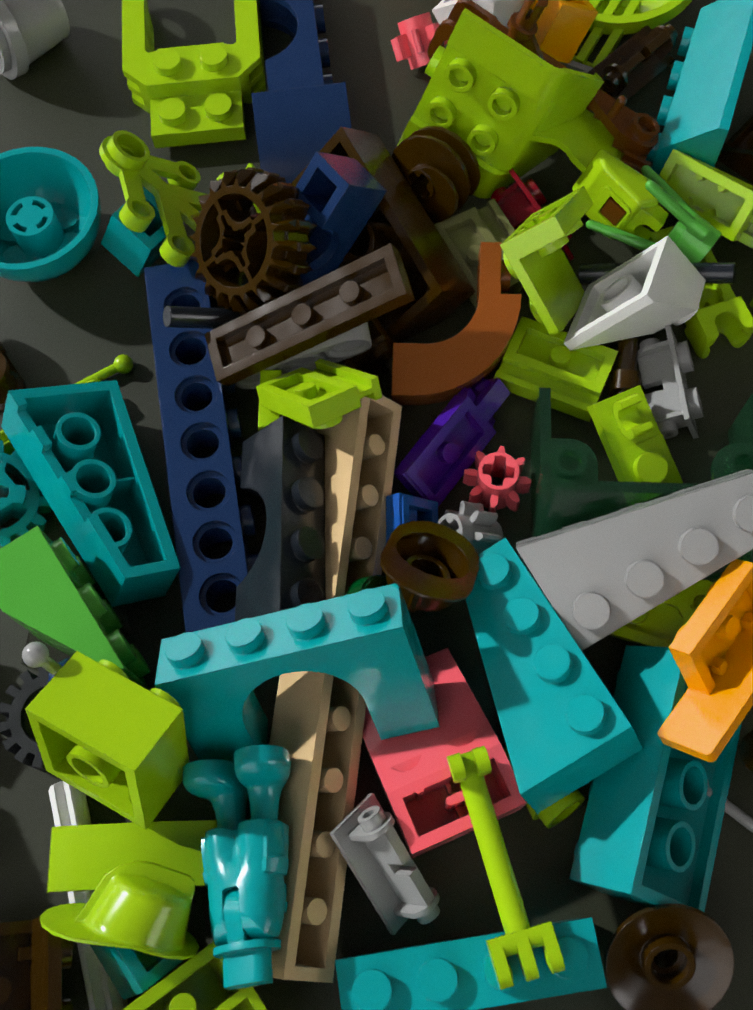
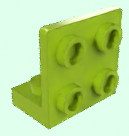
M584 186L531 214L500 245L504 252L503 259L507 270L515 279H519L529 297V307L534 318L540 324L545 325L551 336L562 332L578 310L585 293L561 248L569 242L567 236L583 226L581 218L593 205Z

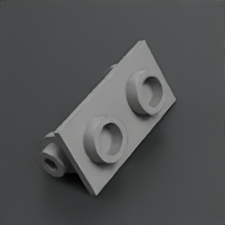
M667 325L665 329L668 340L660 342L657 338H648L639 344L640 349L637 351V361L644 389L663 385V390L644 395L664 439L677 436L678 429L687 426L693 439L699 438L695 419L704 417L703 407L697 387L688 388L685 375L687 372L694 371L691 352L687 341L678 343L671 325Z
M369 793L329 834L390 934L395 935L408 918L417 919L420 924H427L436 919L440 913V908L437 905L440 896L435 888L428 886L393 827L395 820L391 813L384 812L375 795Z

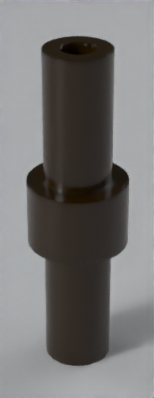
M638 337L617 341L616 350L619 352L616 357L615 370L610 373L609 395L611 397L641 385V373L636 370Z

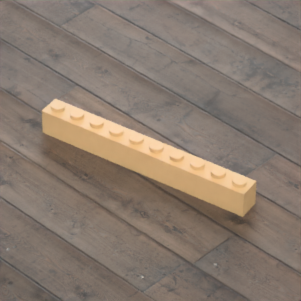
M383 395L378 400L367 397L361 398L362 407L343 415V420L339 424L326 429H317V432L325 435L326 600L346 595L349 586L359 578L382 575L380 555L386 544V496L392 494L402 411L401 405ZM300 671L285 673L279 676L269 745L281 746L289 751L291 771L289 779L281 792L278 820L289 826V866L287 876L284 877V883H286L287 888L286 902L288 904L287 912L284 914L282 930L277 937L282 940L281 949L272 952L273 978L333 983L347 862L329 833L354 809L366 703L362 695L351 684L336 676L320 672Z

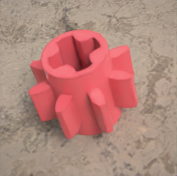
M430 12L399 22L397 25L400 36L390 40L396 61L408 59L411 70L427 66L430 61L427 50L439 26V23H433Z
M500 446L497 452L488 455L477 451L475 455L477 470H464L463 483L468 486H475L469 493L468 502L483 504L484 507L488 508V512L496 513L497 510L505 507L516 512L520 503L517 493H529L532 479L519 476L524 469L526 459L521 457L515 460L511 455L505 453L504 446ZM492 477L501 478L502 486L491 484Z

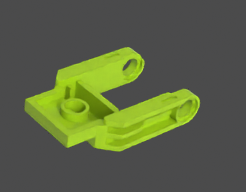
M122 0V70L127 78L128 88L132 91L133 103L147 113H150L151 138L155 148L246 140L244 103H252L251 93L266 91L259 0H234L236 42L234 44L221 42L160 48L154 51V28L149 14L148 0Z

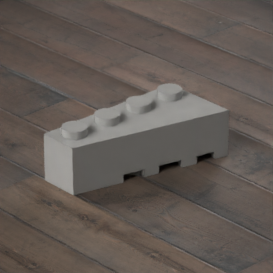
M745 469L673 492L670 495L631 505L588 521L584 520L547 534L516 542V549L582 651L753 549V470Z

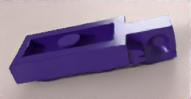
M483 377L471 388H463L451 399L394 470L396 478L412 496L436 501L439 507L464 475V470L468 469L475 461L476 452H482L496 434L493 428L496 420L493 418V415L510 394L500 378L484 379Z

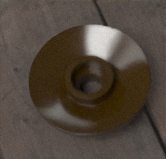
M672 903L650 906L627 918L612 935L604 960L605 975L611 993L625 1010H711L722 1000L728 991L733 979L735 966L731 943L721 926L712 917L697 908ZM671 949V951L664 956H656L661 951Z

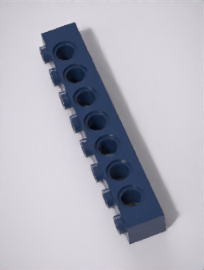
M189 260L184 267L164 264L144 268L177 559L181 567L179 579L186 632H194L235 622V607L228 612L219 613L214 611V604L220 596L226 593L236 594V587L247 576L259 553L250 555L248 536L257 535L256 521L252 504H243L240 489L241 455L236 456L234 440L242 439L243 432L238 408L230 409L228 394L236 393L235 383L226 386L216 381L205 338V333L213 329L165 327L163 322L165 306L220 307L217 304L216 298L205 294L206 282L195 278L199 264L194 260ZM195 358H203L199 363L186 365ZM200 402H211L202 410H191ZM204 448H218L208 458H196L197 454ZM210 495H225L219 505L212 508L201 507L203 501ZM223 542L232 544L230 552L223 558H207L210 549L214 545Z

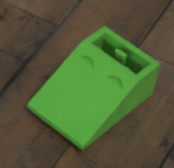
M36 526L0 548V609L2 612L40 641L72 657L78 651L97 662L102 659L108 660L120 667L126 673L129 680L150 691L143 678L151 672L149 666L133 643L129 644L119 629L123 625L107 600L101 599L92 586L96 583L92 574L79 556L75 557L62 537L53 542Z

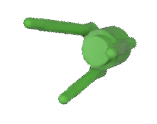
M644 165L641 168V172L650 179L645 183L646 190L679 220L667 236L672 239L691 263H700L722 233L699 216L650 166ZM590 219L586 222L587 229L643 251L655 244V242Z

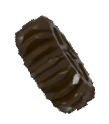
M252 167L224 172L222 179L210 181V193L199 196L201 212L191 215L197 224L196 231L188 236L195 241V252L189 258L199 264L195 278L206 282L205 294L216 298L218 306L232 309L240 314H246L304 286L300 275L313 270L306 261L307 254L317 249L308 242V234L316 225L304 219L310 205L298 199L299 188L292 186L291 183H286L285 177H281L277 173ZM253 204H256L261 213H257Z

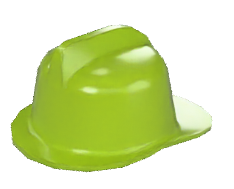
M137 860L121 864L104 875L87 903L58 905L47 909L40 915L42 928L50 934L68 941L134 949L166 959L179 960L195 957L199 950L196 939L187 931L195 892L194 879L188 874L154 862Z

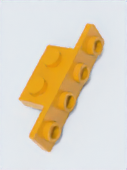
M739 559L730 562L720 578L710 586L706 597L687 623L677 631L674 641L668 647L688 689L662 724L657 734L664 745L707 762L717 760L753 706V563Z

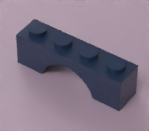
M259 0L263 26L278 29L293 38V41L286 49L265 60L268 91L333 84L332 73L323 74L322 68L330 67L327 38L318 39V34L326 33L323 5H314L313 1L316 0Z

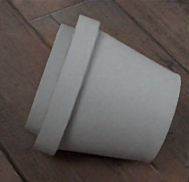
M0 0V74L10 80L26 74L30 64L62 40L69 37V19L61 0Z

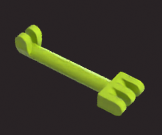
M485 746L474 748L470 752L463 754L457 753L447 756L453 782L460 783L505 932V935L485 940L500 990L514 986L513 973L506 957L517 954L526 982L540 978L532 951L535 948L543 947L544 958L552 974L566 970L552 922L547 921L530 926L484 778L485 775L492 772Z

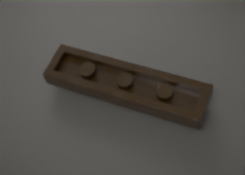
M390 243L205 333L216 381L230 386L414 301L415 299L399 250Z

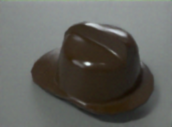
M410 521L399 525L391 533L380 555V566L386 574L387 584L396 583L400 586L410 613L414 614L417 610L438 612L450 607L454 602L466 600L472 593L479 570V556L474 546L464 536L451 528L430 521Z

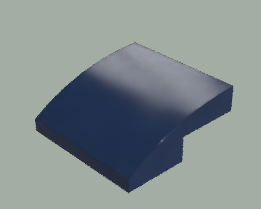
M346 82L251 93L260 167L264 171L274 172L281 177H285L286 183H292L310 163L316 151H320L341 126L351 128Z

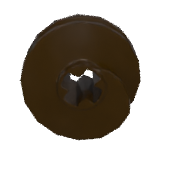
M426 126L414 131L394 149L392 154L393 160L433 223H439L450 218L478 188L481 175L479 164L473 151L460 136L443 127Z

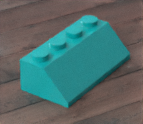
M717 0L700 9L695 28L685 26L677 55L685 57L684 62L677 60L674 62L666 89L675 91L673 97L667 95L663 97L656 121L659 125L664 126L662 133H658V143L646 158L647 161L653 162L652 169L658 175L673 149L715 167L730 129L753 46V0Z
M626 645L621 668L616 677L613 699L632 725L643 750L593 779L589 788V800L580 837L574 850V862L569 879L606 895L646 908L672 903L691 906L705 912L742 722L714 762L704 761L664 745L657 732L684 695L688 686L668 647ZM708 781L709 787L712 789L710 797L707 795Z

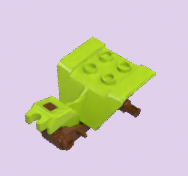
M458 0L448 19L442 21L429 44L427 54L430 61L424 73L430 76L431 79L397 146L414 131L426 126L443 127L456 133L470 146L478 161L481 179L473 195L484 199L491 198L492 193L496 189L503 186L507 187L514 182L509 173L510 169L513 168L520 178L556 153L560 148L567 154L575 167L582 172L574 183L572 190L575 191L584 186L593 205L585 213L586 216L591 220L649 240L651 237L650 233L652 232L642 225H647L652 230L658 232L663 227L669 214L658 204L657 199L646 190L645 183L650 179L641 172V168L644 165L651 166V162L647 161L646 158L658 143V133L660 132L658 122L649 114L635 113L626 107L627 98L621 95L616 100L602 91L600 87L604 81L596 72L594 75L569 69L540 49L535 37L538 30L536 22L544 8L547 7L548 0H539L533 10L531 8L536 0H525L520 11L514 12L507 23L508 28L502 25L496 16L472 0ZM448 40L447 47L445 48L444 41Z

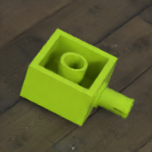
M76 651L25 708L46 771L147 830L183 781V767L189 763L184 713L180 704L169 693L159 688H152L149 691L129 680L126 673L120 667L108 660L102 659L97 662Z

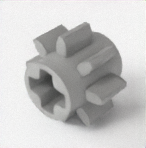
M461 501L459 511L446 509L445 515L437 523L445 525L464 536L474 546L477 554L503 539L502 528L496 521L498 514L484 511L483 504Z

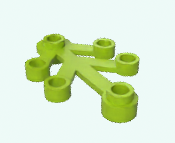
M118 130L112 136H108L103 140L99 147V153L107 169L120 179L126 202L119 212V218L128 229L134 232L141 233L147 230L155 217V211L145 199L144 186L155 197L166 235L159 248L160 255L170 265L184 267L189 261V257L195 252V246L187 237L183 222L196 231L197 224L191 215L197 214L202 210L199 196L207 195L194 191L201 180L200 173L194 166L185 161L173 162L150 155L149 148L142 139L131 132ZM160 177L167 178L168 183H166V182H165L163 179H161Z

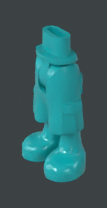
M263 744L246 746L234 752V762L206 759L187 763L183 767V786L192 795L207 799L212 803L217 822V828L206 831L205 836L201 838L204 868L202 875L205 887L208 889L210 925L213 941L216 946L213 948V957L223 959V986L226 990L273 983L272 952L281 949L282 940L277 937L281 933L284 914L287 912L288 904L286 902L287 888L286 883H284V877L287 876L289 866V826L278 820L281 792L289 779L291 771L290 753L281 746ZM248 799L250 801L251 820H247Z

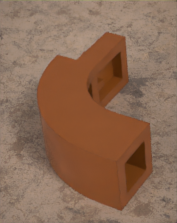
M481 242L477 263L476 311L463 330L447 340L436 343H393L392 401L399 405L414 406L450 400L463 388H471L483 377L485 379L500 362L515 330L522 294H501V292H509L511 274L507 270L504 260H502V248L500 246L502 242Z

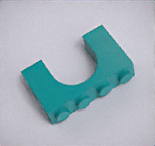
M396 583L373 589H364L336 598L306 603L282 611L244 618L236 622L161 639L155 687L169 693L180 704L184 713L186 739L199 760L217 759L234 762V752L236 750L251 745H267L268 719L253 690L270 678L291 672L312 671L326 673L351 684L362 695L381 740L440 727L434 680L401 588Z

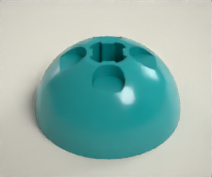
M22 147L0 153V277L17 282H42L69 272L89 253L100 228V195L92 174L81 161L68 153L53 148Z

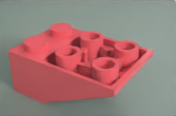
M448 648L425 657L434 680L440 727L381 740L367 706L365 711L362 739L411 858H415L474 831L460 783L453 782L447 756L457 753L463 754L470 752L474 748L485 746L492 772L485 775L484 778L497 820L521 810L527 804L519 793L514 771L498 737Z

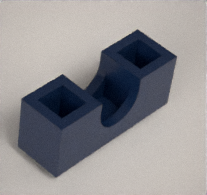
M316 151L296 185L299 188L298 199L310 205L305 220L316 225L308 234V242L317 249L309 252L306 259L313 270L300 275L303 285L338 269L387 193V190L354 158Z

